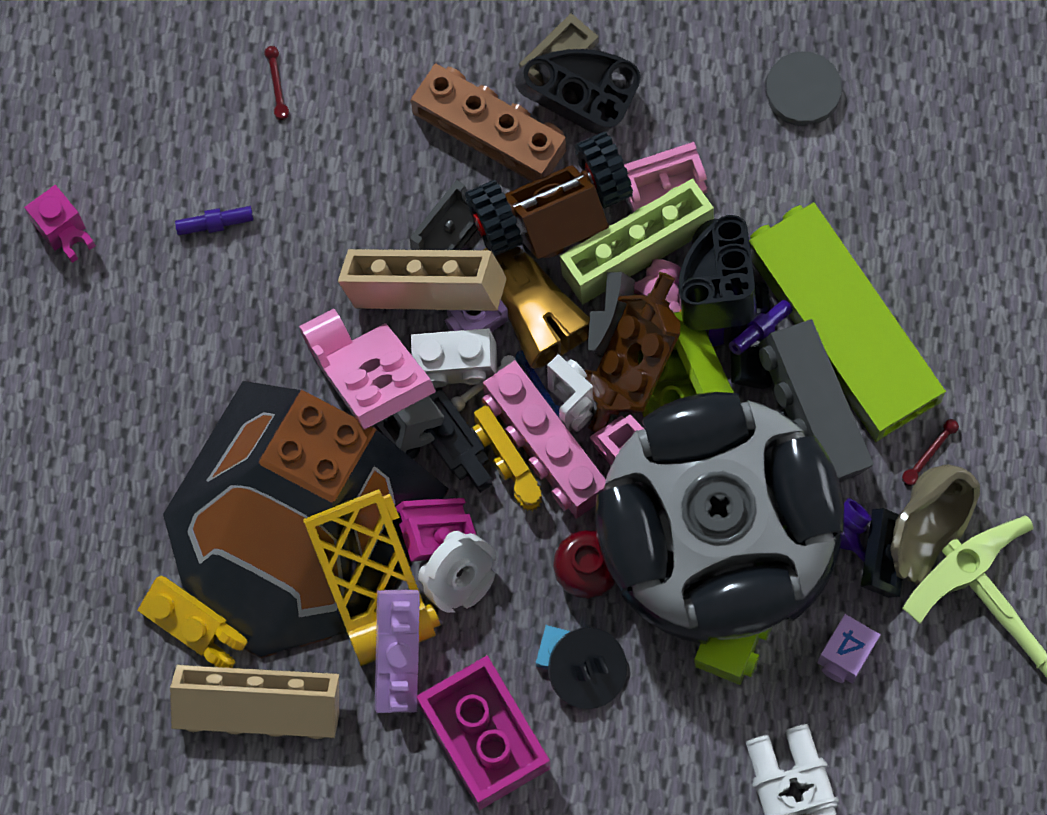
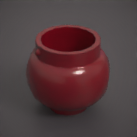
M583 530L572 533L561 542L554 554L553 569L556 580L566 592L578 598L591 599L602 596L613 588L616 582L609 573L602 558L596 531Z

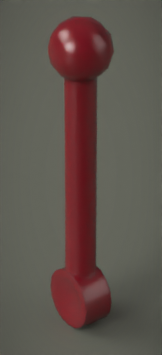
M268 46L264 51V55L270 63L277 105L274 108V115L277 119L284 120L289 116V109L284 105L277 65L279 50L275 46Z
M946 420L943 424L944 430L916 465L903 473L902 481L905 485L912 486L916 483L919 472L947 437L958 431L959 425L956 420Z

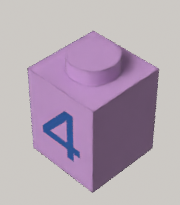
M845 614L817 663L823 666L822 672L832 680L839 683L847 680L853 684L876 645L880 634Z

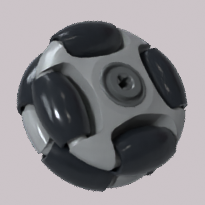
M709 392L695 394L674 400L648 414L642 419L644 429L636 430L617 454L610 467L603 491L596 496V536L602 558L612 578L621 589V596L637 614L653 626L672 636L701 644H708L711 639L710 637L717 638L718 640L752 636L779 625L785 619L789 621L796 620L815 602L829 581L838 560L842 539L840 534L843 533L844 529L843 493L836 469L824 447L815 436L805 437L802 429L779 412L748 400L741 403L738 393ZM663 509L664 512L659 517L658 513ZM783 525L787 526V529L785 531L782 528ZM667 560H674V564L667 562Z

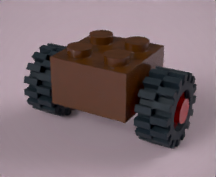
M602 132L575 145V153L579 159V166L582 169L581 173L573 165H570L506 194L502 192L496 180L465 192L466 202L474 219L473 222L488 251H492L494 256H497L524 243L537 259L542 257L551 258L562 253L564 247L576 242H584L609 228L603 209L632 197L633 189L631 187V180L627 175V168L623 165L622 156L618 154V148L615 143L613 144L612 138L606 132Z

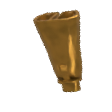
M521 247L513 248L495 256L507 278L501 301L508 309V317L532 369L544 367L558 354L562 356L589 339L590 318L558 288L532 257L525 251L523 252Z

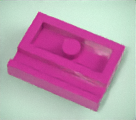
M464 498L403 501L396 506L397 513L401 515L402 523L399 526L411 562L429 560L435 550L444 542L445 537L452 531L476 535L470 514H465L463 505L466 503Z

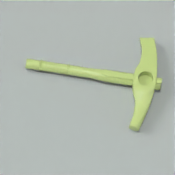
M1027 516L1008 521L972 537L963 544L958 539H953L942 550L946 558L911 593L903 609L920 624L939 599L950 592L970 586L994 617L1037 666L1036 668H1039L1047 678V652L1027 629L1014 608L985 574L1002 548L1015 538L1034 529L1031 520Z

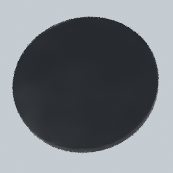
M585 627L568 632L555 644L550 654L548 675L552 688L564 702L576 708L595 709L608 704L621 691L627 675V662L621 645L612 635L597 628Z

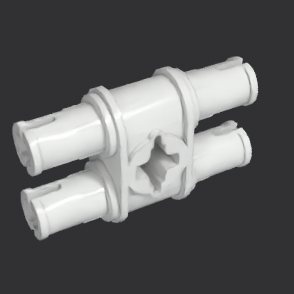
M808 724L795 726L785 731L795 762V766L789 771L784 772V770L779 769L769 735L757 737L746 742L756 775L753 778L752 786L754 789H757L764 815H837L835 808L838 807L839 800L838 797H834L825 769L828 765L826 761L824 762L823 758L818 757ZM791 783H795L798 789H808V791L802 794L801 802H796L793 796H783V794L789 791Z

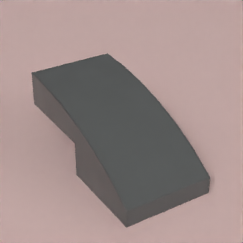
M607 272L605 311H590L588 350L600 357L604 356L627 306L625 302L618 301V297L634 295L635 280L623 272Z

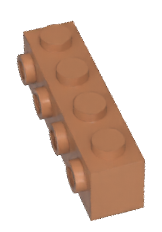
M435 63L411 98L412 113L531 182L551 174L566 152V137L563 136V132L557 126L549 122L542 124L533 119L530 113L522 106L515 103L509 105L498 99V95L484 85L477 87L466 81L465 76L453 67L445 69Z

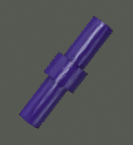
M251 206L226 211L216 208L204 211L205 215L175 220V226L178 236L208 230L209 233L224 231L225 226L254 221Z
M782 300L766 314H758L752 322L747 324V329L729 343L730 350L734 354L740 355L756 341L761 342L770 333L775 331V326L792 313L791 304L786 300Z

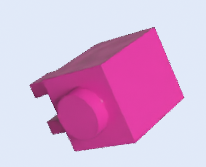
M56 184L24 207L32 224L53 250L56 251L62 246L71 263L78 259L76 253L72 250V246L76 242L85 243L89 250L96 246L88 233L83 231L86 228L79 212Z

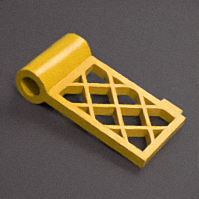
M379 489L303 519L360 666L376 660L377 590L385 589L391 575L406 581L409 590H418L392 522L399 518L391 495L382 496ZM376 503L380 517L373 530L354 523L361 508ZM350 513L348 519H344L341 517L343 515ZM328 521L344 525L336 545L320 540L315 527ZM383 525L386 528L388 536L380 533ZM350 529L370 536L361 556L342 548ZM377 539L393 546L394 553L388 566L368 559ZM323 548L332 551L329 560ZM338 555L358 562L350 581L334 576L332 572ZM397 561L399 562L402 572L394 569L397 564ZM365 565L384 572L375 592L356 584ZM338 585L346 588L343 596L341 595ZM353 591L372 598L367 611L350 618L346 605ZM421 595L419 600V643L436 636L434 628L441 625L433 604L424 605Z

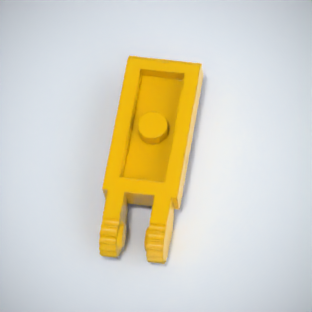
M489 406L481 407L474 412V422L476 425L472 427L473 433L484 448L490 445L497 458L493 460V463L504 480L511 477L515 483L514 498L518 503H521L520 507L522 506L523 510L527 509V511L531 510L532 512L534 509L537 510V507H540V503H542V490H540L538 482Z
M162 575L154 580L137 610L199 655H204L206 660L216 665V667L233 668L236 663L230 654L214 644L216 638L232 649L243 651L248 642L245 636L225 623L226 619Z

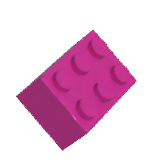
M488 655L416 696L420 710L479 811L550 770L548 756Z

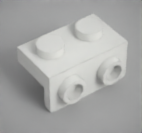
M558 354L547 365L548 389L564 403L559 408L560 420L569 432L572 429L578 432L593 416L590 412L593 406V385L585 379L587 374L578 363L572 359L567 362Z

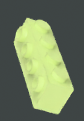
M692 178L684 184L671 189L653 202L638 208L629 216L610 225L608 229L599 232L561 254L562 276L583 305L606 291L607 272H623L631 277L650 266L654 259H662L691 242L696 230L705 222L714 219V207Z

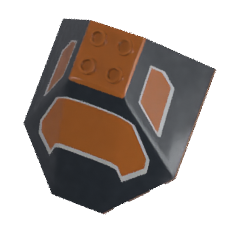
M242 381L163 513L183 590L227 620L225 623L245 636L248 641L244 647L246 651L259 658H265L275 655L280 651L297 646H306L347 632L303 519L378 489L381 491L382 496L390 494L396 507L403 501L444 499L449 488L373 426L363 429L355 417L303 390ZM376 503L361 508L354 523L373 530L380 517ZM350 513L343 515L341 517L344 519H348ZM398 513L399 518L392 522L406 559L409 561L410 557L399 526L402 523L400 513ZM328 521L315 528L320 540L336 545L344 525ZM383 525L380 533L388 536L386 528ZM350 529L342 548L361 556L370 536ZM377 539L368 559L388 566L394 553L393 546ZM323 548L329 560L332 551ZM338 555L332 572L334 576L350 581L358 562ZM397 561V564L394 569L402 572L399 562ZM365 565L356 584L375 592L384 572ZM391 575L384 590H392L398 578ZM338 585L341 595L343 596L346 588ZM353 591L346 605L350 618L367 611L372 598Z

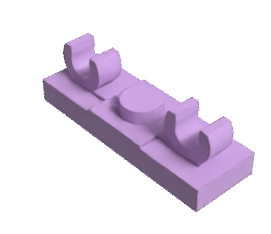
M377 590L376 713L417 712L420 600L418 590Z

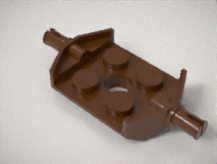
M659 272L655 285L647 296H619L617 299L618 301L625 302L627 306L597 371L585 369L587 374L586 380L593 385V399L597 402V410L590 425H588V428L595 433L608 424L612 414L618 415L619 412L641 413L644 412L680 335V321L669 308L670 303L665 300L675 281V278L671 275ZM642 350L644 357L642 362L639 364L638 354L639 351Z

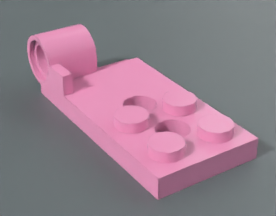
M333 308L299 326L300 332L318 366L363 429L436 392L428 375L387 323L351 340L340 316Z

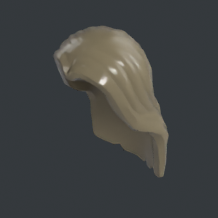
M950 464L933 467L919 476L914 484L910 501L896 520L891 544V555L896 576L899 578H907L908 581L915 582L918 586L932 571L934 562L943 548L953 539L959 540L962 537L980 496L979 481L965 468Z

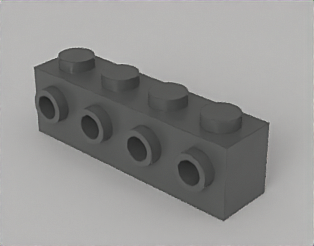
M810 319L770 333L758 344L759 358L764 369L769 371L775 385L774 393L776 400L780 406L784 407L789 420L804 431L805 437L815 436L836 469L839 482L860 475L872 467L874 463L813 320Z

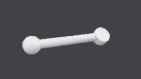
M511 355L503 357L497 372L516 359ZM483 383L473 386L461 397L456 396L450 400L458 412L463 410L465 403L483 389Z

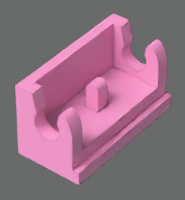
M694 142L624 165L627 168V175L632 183L633 196L629 197L628 200L633 212L692 178L704 194L707 193L704 181L707 179Z

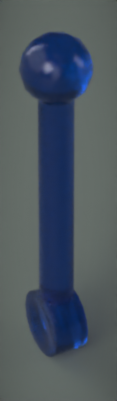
M523 350L518 351L515 355L516 362L523 365L535 387L559 417V408L561 406L555 405L536 371L529 365Z

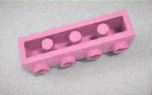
M514 360L483 382L484 397L482 402L486 407L489 406L495 417L499 415L507 426L505 432L516 448L522 446L529 455L528 463L534 473L541 480L546 478L554 490L551 493L558 505L564 511L569 509L577 519L596 505V496L603 491L606 479L516 360Z

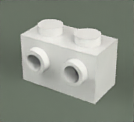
M489 328L411 334V354L428 375L434 388L456 383L482 384L497 373V344Z

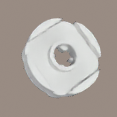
M460 531L450 532L445 537L444 542L432 554L428 563L424 564L419 570L418 580L423 584L425 596L439 609L448 613L455 612L452 608H457L461 605L466 609L475 605L483 598L493 583L495 572L491 570L492 559L497 562L496 553L490 544L475 534H463ZM460 569H463L464 571L460 577H457V573L460 571Z

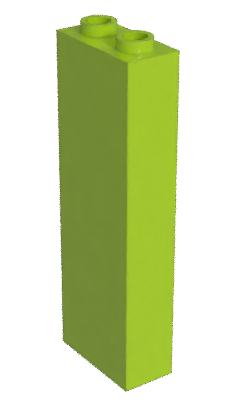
M815 202L804 208L798 205L782 217L783 221L772 227L768 224L764 225L751 234L749 243L752 263L778 301L786 300L791 304L793 311L789 314V317L795 325L810 319L813 320L846 400L875 442L942 402L946 390Z

